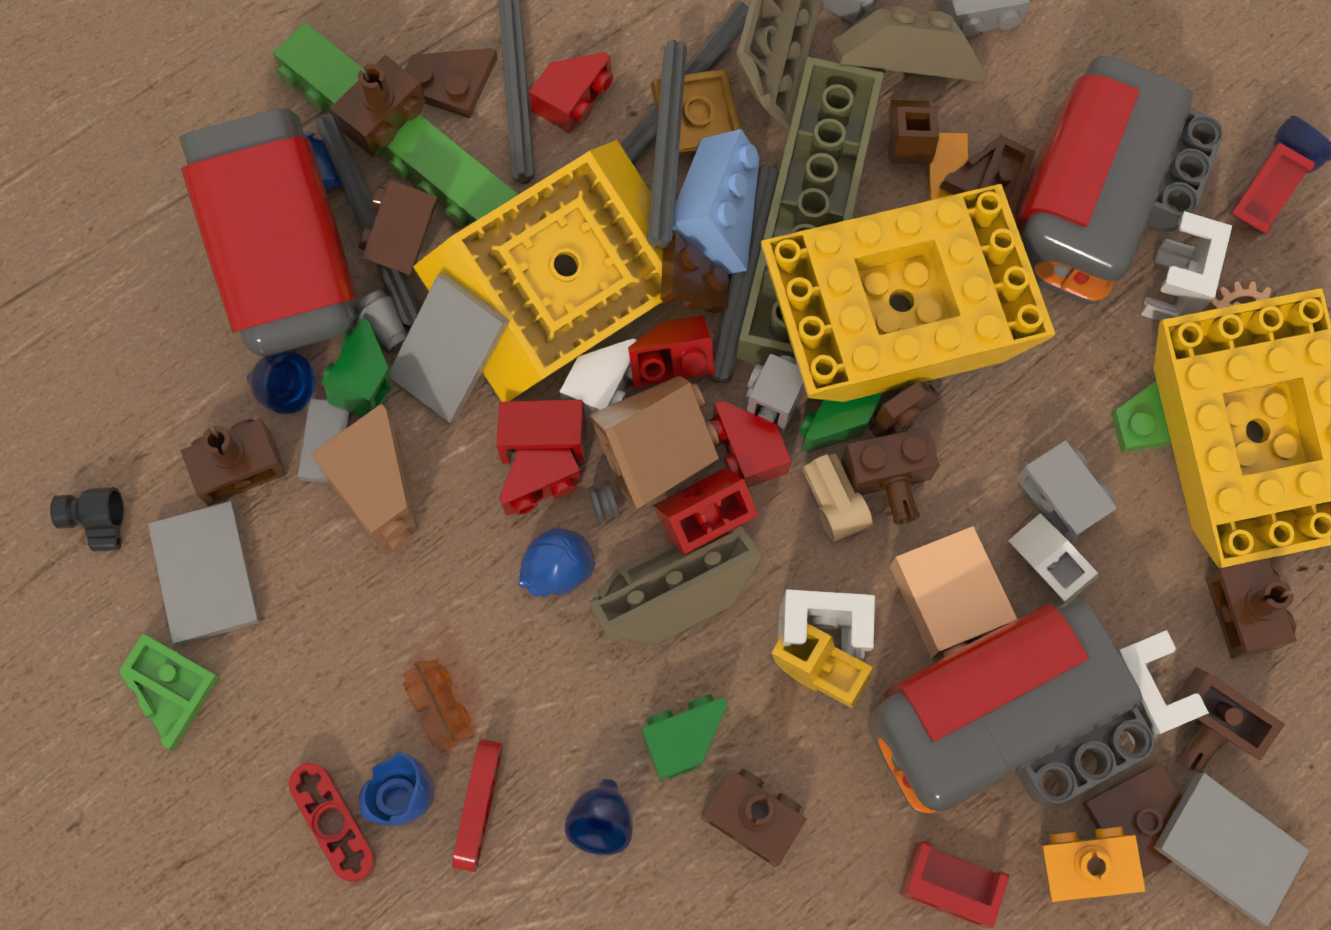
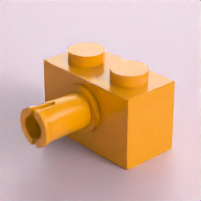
M1122 826L1095 829L1096 837L1078 839L1076 831L1049 834L1050 843H1042L1041 849L1051 901L1146 892L1136 835L1131 833L1124 834Z

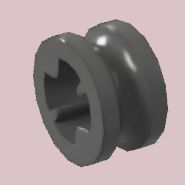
M608 481L604 482L600 489H595L593 486L588 488L599 523L605 522L607 516H613L614 519L620 517Z

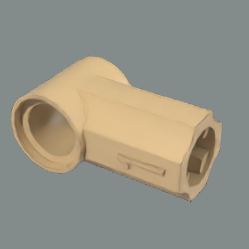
M836 453L823 455L803 467L802 471L820 507L818 508V513L822 526L832 542L872 527L873 521L870 510L859 492H854Z

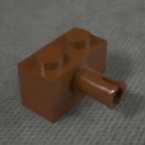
M384 55L376 64L365 65L363 68L366 74L360 70L358 73L359 80L330 108L337 129L371 156L380 148L388 146L394 140L397 131L408 120L412 121L418 117L426 103L421 82L387 55Z
M390 179L386 188L379 186L372 204V209L378 211L373 227L365 226L358 248L365 250L362 258L412 276L413 266L417 262L438 201L437 196Z
M261 418L240 421L234 424L230 431L223 427L215 426L214 429L217 434H214L209 428L203 434V437L194 440L191 446L180 450L195 492L208 506L287 475L272 434Z
M929 427L847 444L841 458L844 471L855 493L859 492L861 495L886 490L893 522L896 525L903 524V519H906L907 523L920 518L910 484L931 480L940 466Z
M1269 558L1220 568L1205 578L1231 659L1280 649L1297 641L1295 637V620L1290 611L1286 610V607L1292 603L1294 596L1290 594L1284 597V593L1292 589L1288 584L1282 582L1277 571L1272 569Z
M1195 667L1171 702L1174 703L1190 695L1199 694L1209 712L1196 718L1198 720L1196 722V725L1199 726L1180 755L1178 754L1176 757L1197 773H1203V769L1222 742L1225 744L1230 742L1260 761L1285 726L1279 719L1210 673Z
M742 768L738 774L730 769L702 814L701 819L772 866L777 867L807 818L799 814L802 807L782 793H779L775 798L762 790L764 782L751 772Z

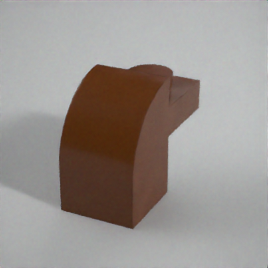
M891 100L888 111L890 128L888 156L890 163L931 164L939 140L937 108L930 107L929 101Z

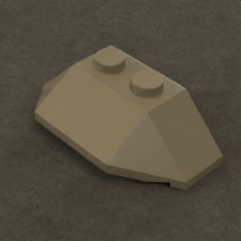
M822 0L750 1L737 51L740 80L762 107L784 128L791 126Z
M897 6L894 10L880 8L863 15L835 38L831 46L839 63L844 65L985 82L987 78V73L965 35L955 23L954 18L944 12L933 11L930 15L918 14L916 11L903 6Z
M742 526L734 528L685 555L672 543H668L616 569L603 585L598 596H594L589 605L606 636L659 644L733 606L760 562L762 555Z

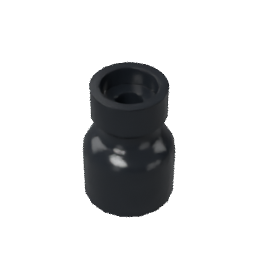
M117 488L87 489L81 493L79 498L72 494L55 495L50 505V515L52 523L57 529L74 528L78 523H81L85 529L89 548L92 551H110L121 548L122 540L119 527L123 522L124 504L121 493Z

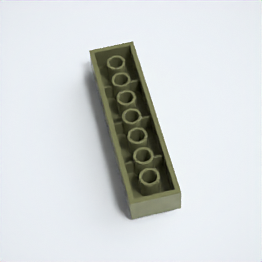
M807 56L763 240L852 219L884 76L883 72ZM761 248L739 338L736 358L765 365L770 353L778 357L786 355L794 359L796 358Z

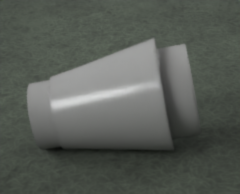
M376 290L358 301L355 305L359 313L357 315L358 320L360 321L363 318L370 322L375 337L387 348L389 353L400 349L407 334L392 297L386 296L383 290Z

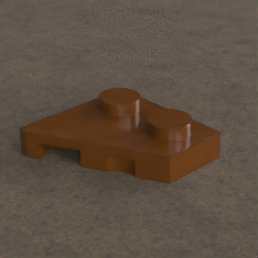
M486 48L416 54L411 56L405 70L421 82L426 101L425 104L470 119L496 63L497 52L495 49Z
M1000 135L989 143L984 150L977 152L955 172L949 173L940 183L939 188L955 195L1002 184L1013 214L1035 151Z
M674 234L668 247L663 249L660 299L665 303H671L676 299L683 300L685 307L692 309L700 307L704 311L718 313L728 307L730 282L726 272L705 258L694 245L688 244L678 234Z
M916 382L885 403L869 429L876 438L905 432L913 426L912 421L942 397L931 384L928 386L926 383Z

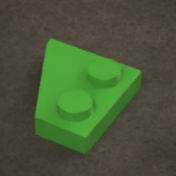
M1157 381L1112 413L1121 453L1172 445Z
M142 633L119 670L128 688L134 690L138 697L137 703L143 713L151 719L162 737L160 741L163 746L174 751L220 678L217 674Z

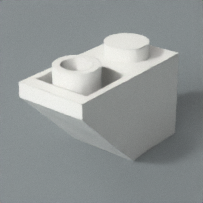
M634 338L578 356L560 390L561 400H582L585 415L589 417L591 413L626 399L627 393L623 392L628 380H632L628 347L637 340Z
M1041 513L1008 540L1064 603L1071 601L1099 577L1098 572Z

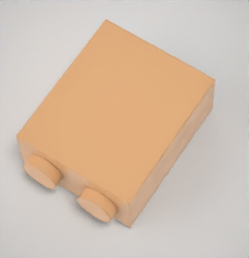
M974 526L896 556L889 566L931 659L942 654L946 657L983 636L1017 620Z

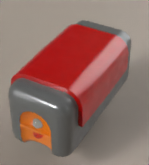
M1109 56L1094 58L1083 76L1075 81L1055 116L1014 218L1038 285L1081 303L1094 304L1100 302L1108 296L1115 280L1124 277L1131 268L1146 225L1160 231L1172 232L1178 229V219L1184 211L1188 213L1195 211L1221 144L1223 129L1216 119L1191 109L1190 102L1193 92L1189 88ZM1182 171L1188 173V175H1189L1190 177H1187L1186 175H1184V174L1182 173ZM1168 203L1174 205L1178 211L1173 210Z
M288 108L276 109L181 135L179 139L187 162V166L181 168L182 175L232 333L240 331L246 348L253 354L271 356L336 338L351 331L356 326L358 320V312L354 301L358 298L310 139L304 135L299 116Z
M1076 597L1058 608L1051 604H1046L896 683L884 692L885 700L873 708L868 717L870 735L906 801L914 810L927 814L950 809L1015 773L1027 794L1038 804L1053 805L1066 802L1145 759L1154 747L1152 731L1138 709V706H1140L1138 702L1143 700L1140 688L1096 613L1088 602L1081 597ZM1123 730L1130 733L1134 738L1135 748L1131 754L1124 751L1120 745L1119 736ZM1084 751L1092 753L1096 758L1097 769L1093 775L1087 773L1082 768L1081 756ZM1046 772L1053 773L1059 781V790L1054 796L1047 794L1043 789L1042 777Z

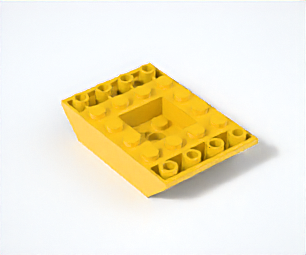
M618 140L592 149L452 235L413 266V269L428 291H430L437 275L446 273L510 320L482 372L501 402H510L575 360L578 356H581L663 303L660 299L664 248L651 246L648 242L652 193ZM559 255H569L572 257L577 266L575 274L568 277L558 274L554 268L555 258Z
M1002 184L762 240L760 244L808 398L846 402L910 386L916 382L922 383L1003 363L1053 338L1056 334ZM897 295L904 296L910 301L911 309L906 312L896 311L891 307L889 299Z
M1314 289L1159 321L1154 361L1157 386L1191 527L1217 567L1225 568L1331 545V321L1323 289ZM1250 421L1257 422L1263 430V437L1259 443L1251 441L1246 434V426Z

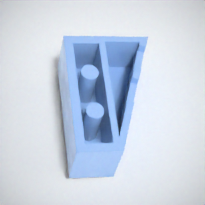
M742 129L701 139L674 208L673 232L678 234L688 244L694 245L705 258L716 267L722 268L726 274L747 271L760 160L755 146L749 142Z

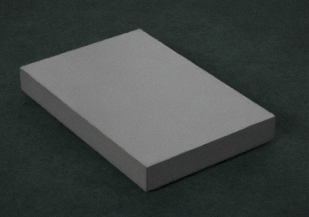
M446 273L437 275L389 370L390 378L449 423L455 421L510 320Z
M232 501L148 523L172 644L180 646L261 623L236 508Z
M1205 773L1195 774L1153 847L1258 925L1266 927L1270 925L1310 851Z

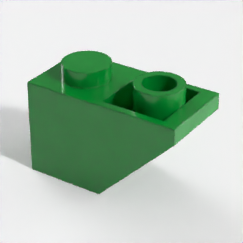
M363 318L359 321L354 332L349 331L342 342L339 358L336 363L328 365L322 379L328 404L361 417L381 403L383 404L391 390L387 363L370 322Z
M882 393L846 402L818 399L822 403L817 414L809 411L799 431V434L805 436L801 450L810 453L862 436Z
M706 695L689 702L688 707L690 710L673 716L672 711L667 710L647 719L649 725L641 728L642 736L660 783L701 767L727 708L724 697L714 700L712 695Z

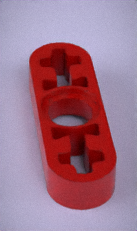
M485 739L479 740L454 848L452 868L476 872L502 758L503 743Z
M305 763L298 766L289 778V791L334 872L341 879L351 882H359L368 878L376 866L375 852L332 776L325 768L315 763ZM308 773L313 777H321V781L316 784L321 797L327 799L332 794L334 798L332 801L318 805L313 812H311L310 806L317 805V800L312 793L308 791L301 792L300 789L306 784L304 776ZM338 809L344 816V826L339 833L326 835L321 829V818L327 811ZM352 831L355 834V839L348 840L347 843L353 852H364L365 858L360 861L362 869L359 872L351 868L344 869L343 864L349 859L343 847L338 846L335 851L331 847V844L342 842L348 838Z

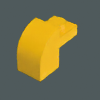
M808 623L807 639L804 644L784 646L782 645L781 636L771 652L776 664L796 681L816 693L819 690L852 709L874 673L872 666L836 648L832 636Z

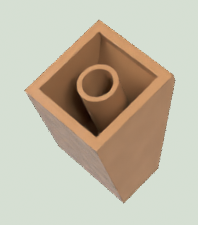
M681 376L589 414L618 489L636 509L649 503L719 459L714 447L719 444L717 433L710 421L705 422L700 408L705 406L702 393L696 383L691 384Z
M381 403L312 452L311 456L328 482L382 553L386 554L391 549L395 552L409 544L414 537L413 533L418 530L399 437L386 408Z

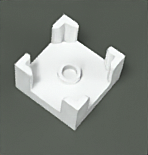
M1184 211L1178 219V229L1182 232L1202 237L1201 241L1196 247L1173 240L1163 239L1157 248L1154 260L1157 265L1169 268L1160 291L1178 297L1177 303L1172 305L1147 297L1143 302L1140 315L1161 321L1163 319L1202 312L1215 298L1232 225Z
M786 589L779 605L777 642L782 636V645L784 646L804 644L807 639V623L823 630L841 628V650L864 661L865 651H872L874 648L875 595Z
M1167 630L1118 650L1140 688L1143 700L1138 702L1140 705L1138 709L1151 729L1153 737L1209 713L1199 694L1190 695L1166 706L1147 666L1149 662L1175 651L1176 647ZM1128 733L1132 744H1135L1134 738Z

